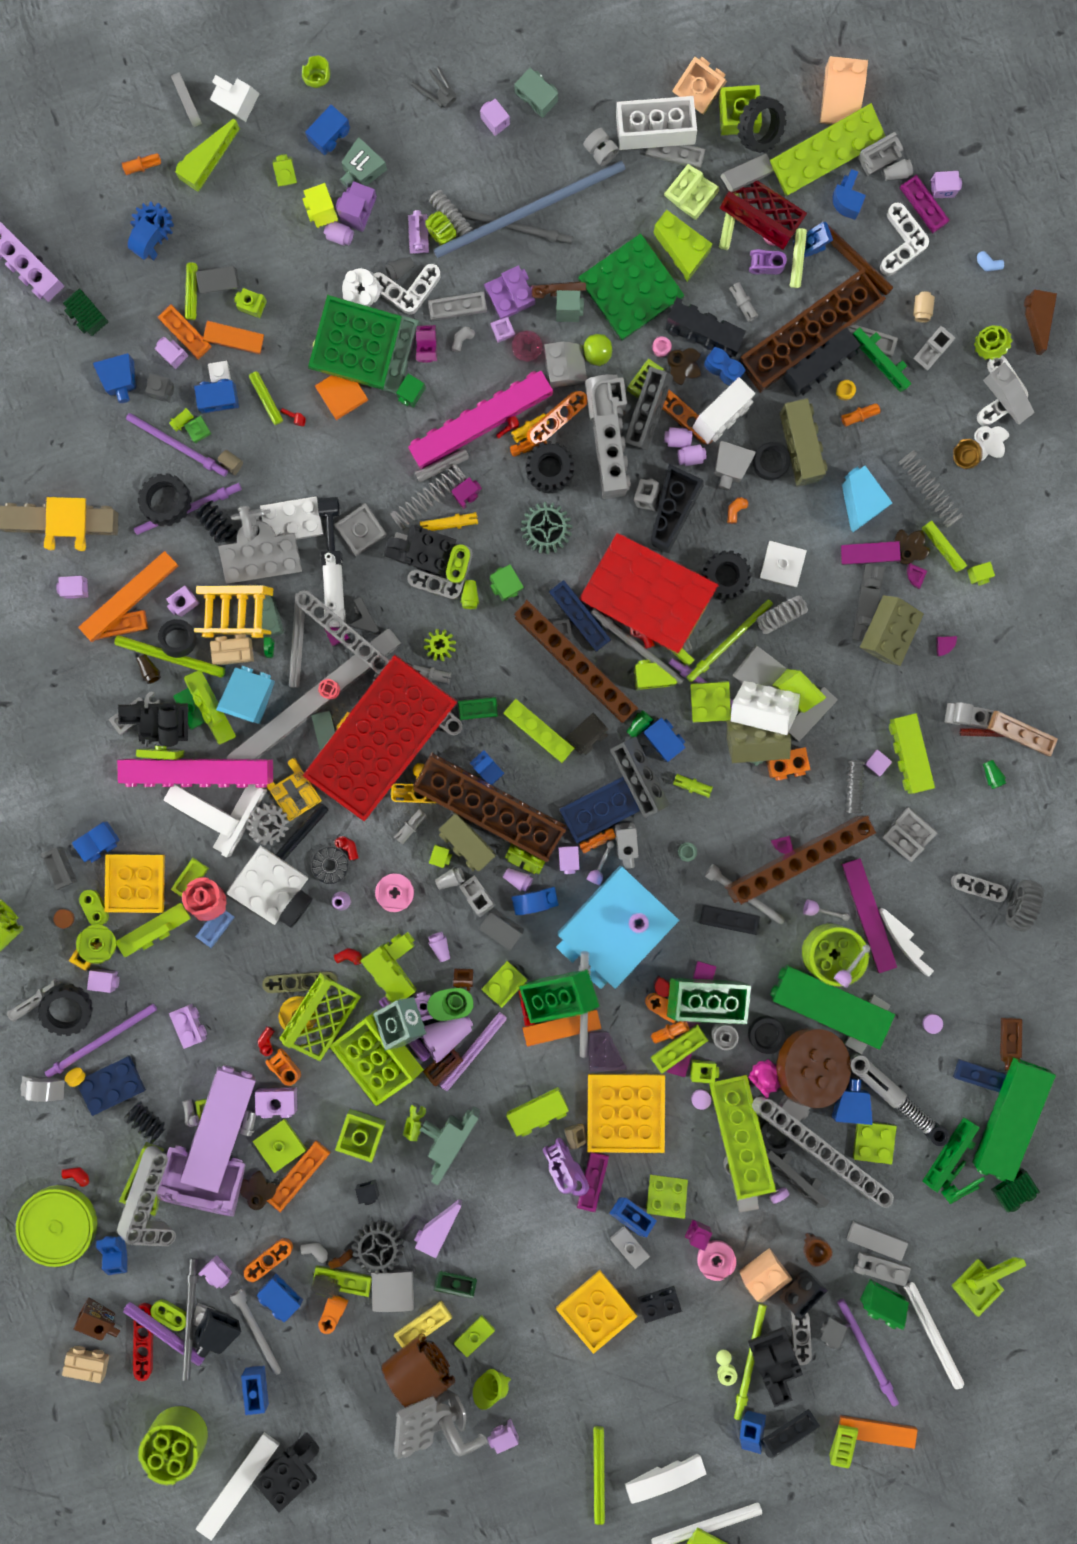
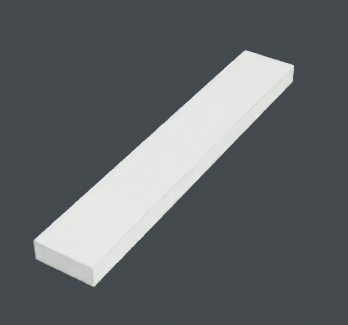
M265 1432L261 1435L196 1528L198 1532L209 1540L214 1538L280 1443Z

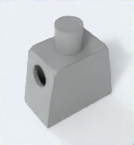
M721 441L717 450L714 471L715 476L721 477L719 488L730 490L732 481L740 483L756 452Z
M634 822L615 823L618 857L620 860H623V868H634V858H638L637 833Z

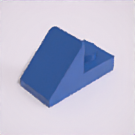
M822 222L807 232L804 257L826 250L825 245L833 241L827 222Z

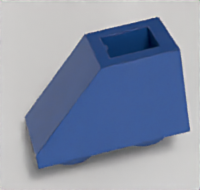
M747 1410L741 1424L740 1442L742 1449L758 1454L762 1453L763 1444L761 1440L764 1437L766 1415Z

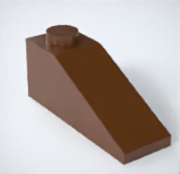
M1034 289L1025 298V316L1037 355H1042L1048 347L1057 293Z

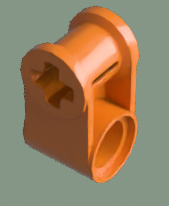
M657 993L648 994L645 998L646 1006L652 1012L675 1024V1020L667 1017L668 999ZM656 998H657V1001L659 1002V1004H658V1005H655V1004L653 1005V1004L651 1003V1000H656Z
M279 1048L278 1053L271 1059L265 1061L269 1069L287 1086L295 1084L301 1078L300 1069L282 1048ZM288 1071H292L295 1074L294 1080L288 1079Z
M331 1292L318 1324L319 1330L322 1333L330 1334L335 1330L349 1300ZM327 1320H330V1321H331V1322H330V1325H327V1324H326V1323H327Z

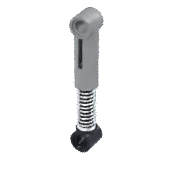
M853 1053L849 1056L851 1070L893 1108H899V1111L902 1110V1113L907 1115L909 1120L917 1124V1127L920 1126V1129H922L926 1137L934 1145L944 1146L948 1143L950 1138L949 1132L942 1125L932 1121L919 1107H916L911 1100L906 1098L907 1094L860 1053ZM857 1060H862L863 1062L860 1068H855L854 1066ZM870 1071L875 1077H877L880 1080V1082H875L866 1073ZM941 1131V1136L935 1139V1132Z

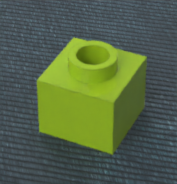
M991 561L967 570L971 584L978 583L979 586L989 583V579L995 576Z
M435 845L429 864L444 868L445 864L449 865L452 854L449 853L450 849Z

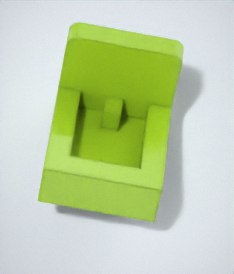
M287 154L276 156L272 163L278 187L297 183L292 156L287 157Z

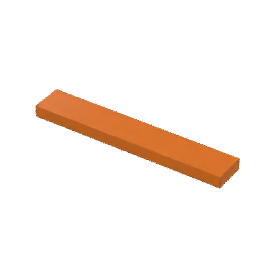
M164 551L78 628L91 642H94L178 567V564Z

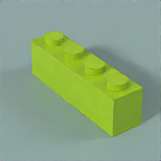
M517 699L503 713L561 764L575 749Z
M917 713L890 719L889 731L891 735H894L895 742L893 747L895 753L899 755L898 767L904 775L902 783L905 791H908V794L934 789L935 785Z

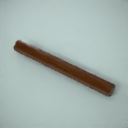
M828 225L833 238L830 244L859 271L864 268L865 274L884 295H888L892 291L893 286Z

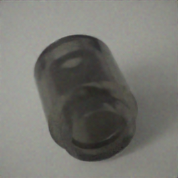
M316 1274L311 1290L315 1291V1294L333 1299L334 1296H338L341 1285L338 1284L339 1280L323 1274Z

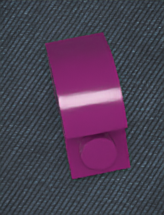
M436 325L417 326L416 360L423 363L437 361Z

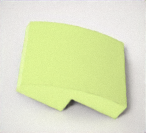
M687 164L664 194L673 204L696 220L719 192V186L704 178L702 172Z

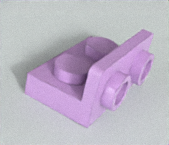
M192 1004L169 1013L184 1049L207 1039V1031L198 1019L200 1017L199 1012Z

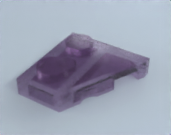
M608 1031L588 1032L590 1072L627 1070Z

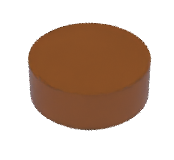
M61 909L55 913L53 920L57 927L68 928L74 923L75 917L71 910Z

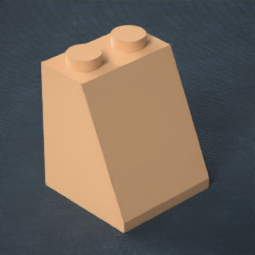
M770 1248L739 1270L745 1286L756 1301L761 1303L793 1280Z

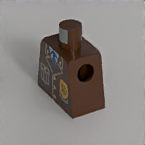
M88 1297L78 1314L73 1330L101 1341L106 1333L116 1338L122 1326L113 1322L115 1316L113 1311Z

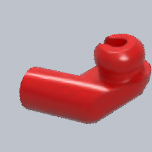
M633 629L630 630L632 636L643 640L646 649L655 646L650 638Z
M340 836L335 840L337 848H342L348 852L349 860L359 858L356 844L353 840L345 836Z
M351 948L333 955L337 964L347 959L355 965H359L363 959L359 951Z
M269 1026L265 1028L258 1039L259 1050L264 1056H270L273 1052L270 1038L275 1030Z
M81 1167L62 1170L63 1179L73 1178L81 1187L89 1184V1176Z

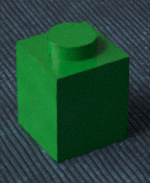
M408 373L396 392L399 398L398 401L406 407L410 405L414 408L426 389L425 384Z

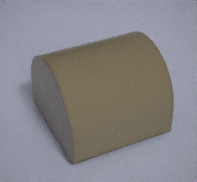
M229 450L223 451L218 457L220 465L232 475H236L243 465V461Z
M583 1124L572 1125L564 1129L569 1149H577L587 1143Z

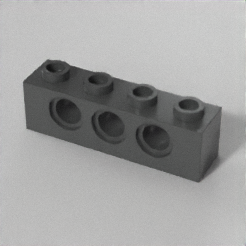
M649 367L625 437V443L648 451L673 375Z
M636 737L610 749L644 818L670 806Z

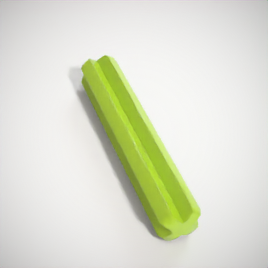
M193 262L186 264L185 318L187 320L196 319V272L198 271V266Z
M257 371L251 373L249 378L274 425L282 423L283 419L261 376Z

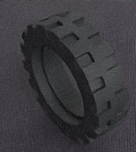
M757 96L756 99H751L749 104L745 105L743 108L744 112L739 117L740 123H738V137L745 148L758 153H766L769 149L772 150L776 143L780 142V137L785 132L784 126H786L787 120H785L786 111L783 110L784 106L778 100L767 96ZM768 108L771 114L769 129L765 136L756 141L753 134L755 120L761 111Z
M166 473V475L157 474L156 477L152 476L147 483H143L142 490H139V509L153 524L163 527L164 525L172 526L173 523L181 522L180 519L185 518L187 511L191 509L190 502H192V497L190 496V490L175 475L172 476ZM164 487L176 488L179 492L177 505L167 513H155L151 508L153 495Z
M60 984L57 987L55 985L51 987L50 991L47 990L41 998L38 1018L39 1021H42L41 1025L47 1028L50 1033H57L56 1035L62 1036V1034L71 1036L73 1033L78 1034L81 1029L84 1030L87 1023L91 1019L93 1003L89 999V994L84 992L81 987L77 988L74 984ZM59 998H71L81 1006L82 1014L75 1021L62 1022L50 1014L49 1005Z

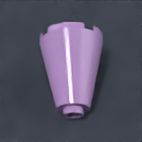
M467 1015L463 1018L439 1021L424 1026L426 1034L421 1039H423L425 1047L436 1063L441 1061L472 1031L471 1026H473V1023Z

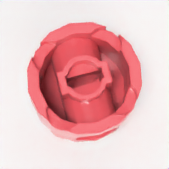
M205 877L196 878L189 882L186 890L183 891L182 903L185 909L198 920L209 921L225 912L226 895L223 889L214 881Z

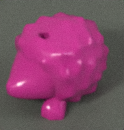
M768 1059L753 1065L748 1078L768 1098L771 1092H776L781 1087L777 1076V1064Z

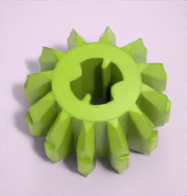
M442 212L432 213L425 220L428 232L439 245L452 241L456 237L454 226Z
M436 629V636L429 632L428 634L432 639H424L426 643L430 644L424 646V650H430L427 653L428 657L434 654V661H437L438 656H440L443 662L445 661V654L448 658L452 657L448 651H456L455 648L450 647L455 645L456 641H449L453 637L452 634L445 637L447 630L444 629L440 635L439 629ZM440 641H444L442 643L443 645H445V647H441L440 650H437V646H435V644L440 643Z

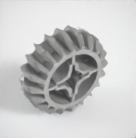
M795 596L762 614L756 621L763 634H769L807 613V604L801 596Z

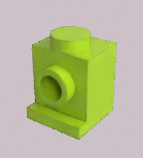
M245 288L241 292L238 291L235 296L238 310L260 319L267 302L264 295ZM250 298L251 301L246 303L247 299Z
M409 932L402 936L399 933L390 940L392 944L390 945L387 942L384 948L396 961L415 946L413 943L415 940Z
M691 1059V1081L715 1084V1078H719V1067L716 1066V1063L714 1061ZM703 1067L708 1068L705 1074L701 1073Z

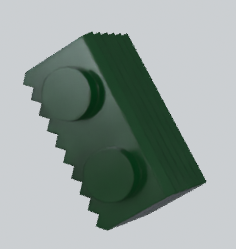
M80 288L63 302L66 307L64 311L71 319L74 317L79 323L76 325L84 334L88 332L91 336H94L97 331L109 322Z
M1023 1168L1017 1172L1014 1182L1010 1180L1002 1181L991 1189L1001 1207L1007 1213L1020 1209L1021 1204L1034 1200L1037 1194L1040 1193L1028 1172Z
M441 1270L437 1273L434 1291L472 1299L474 1298L477 1279L465 1277V1275L461 1276V1274H450V1272L446 1273V1271L442 1272Z

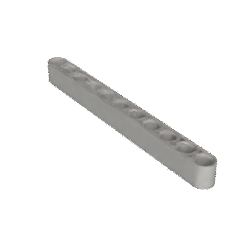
M300 591L296 595V604L375 672L381 673L390 661L386 656L312 593ZM302 594L309 595V604L302 605L299 598ZM317 607L325 609L324 617L318 618L315 616L314 611ZM335 619L340 622L339 630L333 631L330 628L329 623L331 620ZM351 632L355 635L356 639L353 643L345 641L344 636L346 633ZM361 646H369L371 652L368 656L360 654L359 648ZM377 658L385 660V666L381 669L376 668L374 665V661ZM451 712L448 713L439 725L450 735H457L462 730L461 721ZM451 721H456L459 726L457 730L451 731L448 729V724Z
M390 628L370 642L386 657L402 644ZM366 645L359 652L363 656H368L371 650ZM354 655L325 679H331L338 683L340 693H342L372 668L357 655ZM377 658V659L374 661V665L376 666V665H377L378 663H380L383 659H382V658ZM318 683L231 752L226 759H259L333 699H326L320 695L318 689L320 683Z

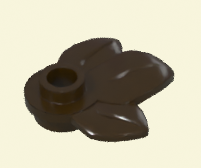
M692 348L684 351L673 350L669 353L667 362L671 367L670 374L673 375L675 383L683 385L686 378L695 379L701 376L700 368L696 363L701 353ZM678 357L680 362L675 363L673 358Z
M902 529L897 532L894 542L900 541V563L907 565L914 560L921 561L929 555L930 549L923 546L925 534L922 530L915 531L910 535ZM905 551L909 552V558L904 556Z
M260 1170L255 1172L249 1181L242 1179L240 1194L247 1199L248 1206L253 1210L262 1209L266 1201L273 1198L276 1193V1183L267 1184L265 1176ZM255 1197L259 1199L258 1204L254 1203Z

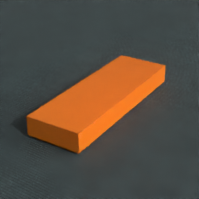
M169 305L157 317L198 360L212 347L208 342L203 341V336L172 305Z
M211 321L206 322L203 337L205 342L259 355L261 354L264 334Z
M141 610L124 614L96 640L149 630L145 611Z

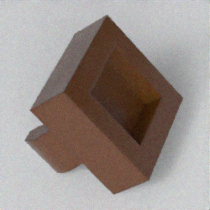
M454 969L453 987H467V991H470L471 987H473V969Z

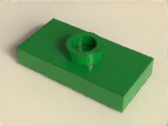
M189 688L173 696L176 703H188V726L191 730L206 723L199 707L193 700Z
M496 697L458 701L460 720L498 717Z

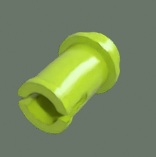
M185 408L174 419L171 418L169 424L176 432L178 430L181 431V428L193 419L194 416Z

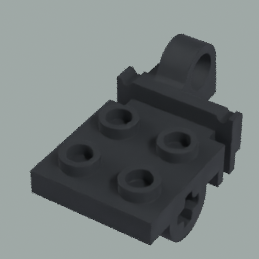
M414 524L410 526L407 540L388 537L383 556L409 566L417 567V569L424 572L446 576L450 554L455 547L457 539Z
M137 701L133 705H118V724H138L139 742H142V744H145V739H149V744H152V741H159V744L162 746H175L178 744V741H188V703H148V708H144V701Z
M784 1327L749 1340L748 1344L755 1363L765 1382L774 1407L793 1401L786 1382L802 1376L803 1373Z
M308 1432L291 1447L287 1448L288 1455L284 1451L278 1459L270 1462L264 1468L262 1474L254 1480V1484L278 1513L309 1486V1480L312 1484L317 1480V1475L308 1466V1463L319 1453V1446Z

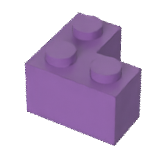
M353 181L351 187H348L347 191L343 192L342 197H339L336 203V209L342 224L361 232L364 231L377 197L375 189Z

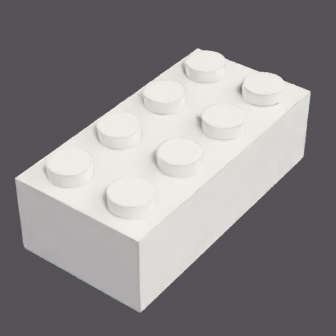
M694 96L617 102L616 123L619 150L695 144L697 124Z

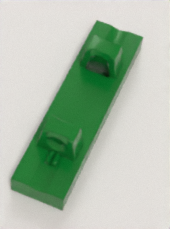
M860 327L852 333L861 345L859 348L899 392L904 391L912 384L902 373L907 367L906 363L902 360L895 366L876 345L881 339L877 332L870 338Z
M963 1117L948 1143L944 1146L922 1180L927 1186L938 1193L946 1180L952 1182L955 1175L951 1172L966 1148L968 1147L972 1150L976 1145L972 1139L979 1130V1127Z

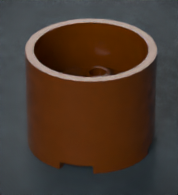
M422 1333L382 1364L383 1375L389 1388L405 1408L432 1396L436 1399L455 1383V1377L453 1375L450 1376V1364L438 1346L434 1342H428L425 1334Z

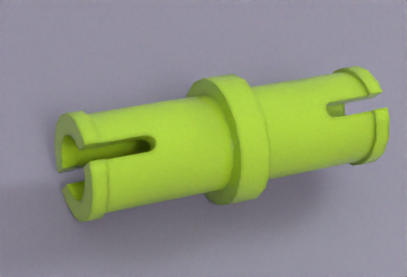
M676 774L673 785L687 789L689 793L695 792L707 798L710 797L713 786L698 782L695 778L692 780Z

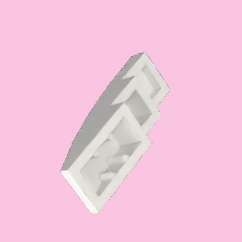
M174 784V787H170L164 798L165 802L231 838L240 822L213 804L207 803Z
M880 908L878 910L897 946L924 975L930 976L934 970L919 959L924 952L910 941L914 933L887 910Z
M695 1454L682 1462L677 1460L662 1469L656 1467L626 1483L625 1486L630 1502L633 1504L686 1485L706 1475L701 1456Z

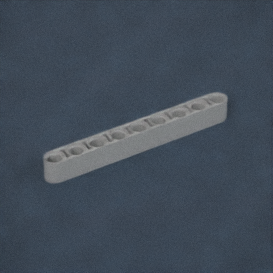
M763 1096L754 1099L752 1103L753 1110L873 1203L883 1208L892 1205L894 1197L889 1190L780 1106ZM766 1102L767 1107L762 1111L761 1105ZM781 1113V1120L776 1122L777 1115ZM796 1125V1131L791 1134V1128ZM811 1137L810 1143L806 1145V1139ZM825 1148V1154L821 1156V1150ZM840 1159V1164L836 1167L835 1163ZM852 1171H854L855 1174H854V1176L850 1179V1174H851ZM869 1182V1187L865 1190V1184ZM883 1193V1199L879 1200L880 1195Z

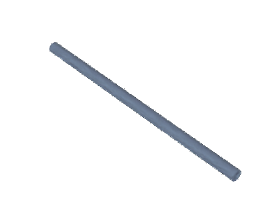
M622 161L617 162L433 249L437 258L446 255L625 170L624 163Z

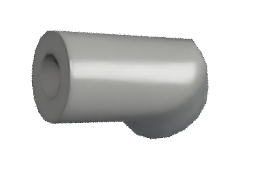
M463 327L454 335L451 350L458 353L461 352L463 341L465 339H472L475 331L470 329V327Z
M320 1243L301 1245L302 1255L313 1254L320 1263L327 1261L328 1252Z

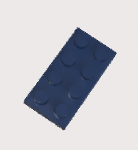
M624 777L559 809L576 843L640 811Z

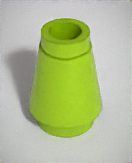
M474 580L465 581L460 601L463 609H477L479 604L476 581Z

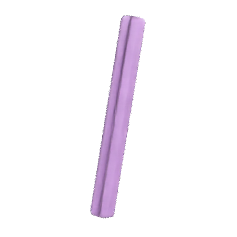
M499 1012L462 1056L464 1061L440 1083L444 1090L448 1091L503 1025L507 1019L504 1014Z

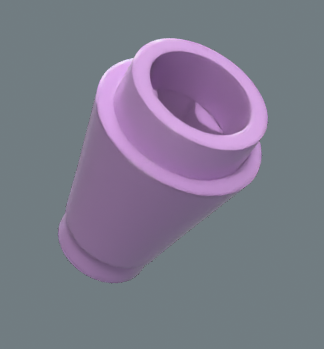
M510 868L506 870L503 876L504 879L519 891L527 892L533 881L529 874Z
M341 891L333 895L332 905L335 909L343 911L350 906L351 899L347 893ZM337 899L342 900L341 906H339V903H336Z
M636 913L631 916L629 927L632 931L642 933L648 928L649 921L644 914ZM640 918L641 923L635 925L634 920Z
M443 932L429 936L428 944L439 961L444 962L450 959L447 939Z

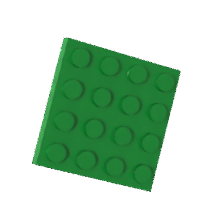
M641 233L578 277L580 282L586 283L587 293L621 341L673 306L676 297L683 299L685 296Z
M327 295L308 369L383 390L402 316Z

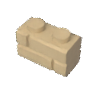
M234 635L235 639H227L226 636L215 637L216 641H210L213 665L254 662L252 639L246 637V635Z
M75 1346L66 1354L62 1376L101 1383L106 1376L110 1355L104 1354L102 1350L88 1351L83 1346Z

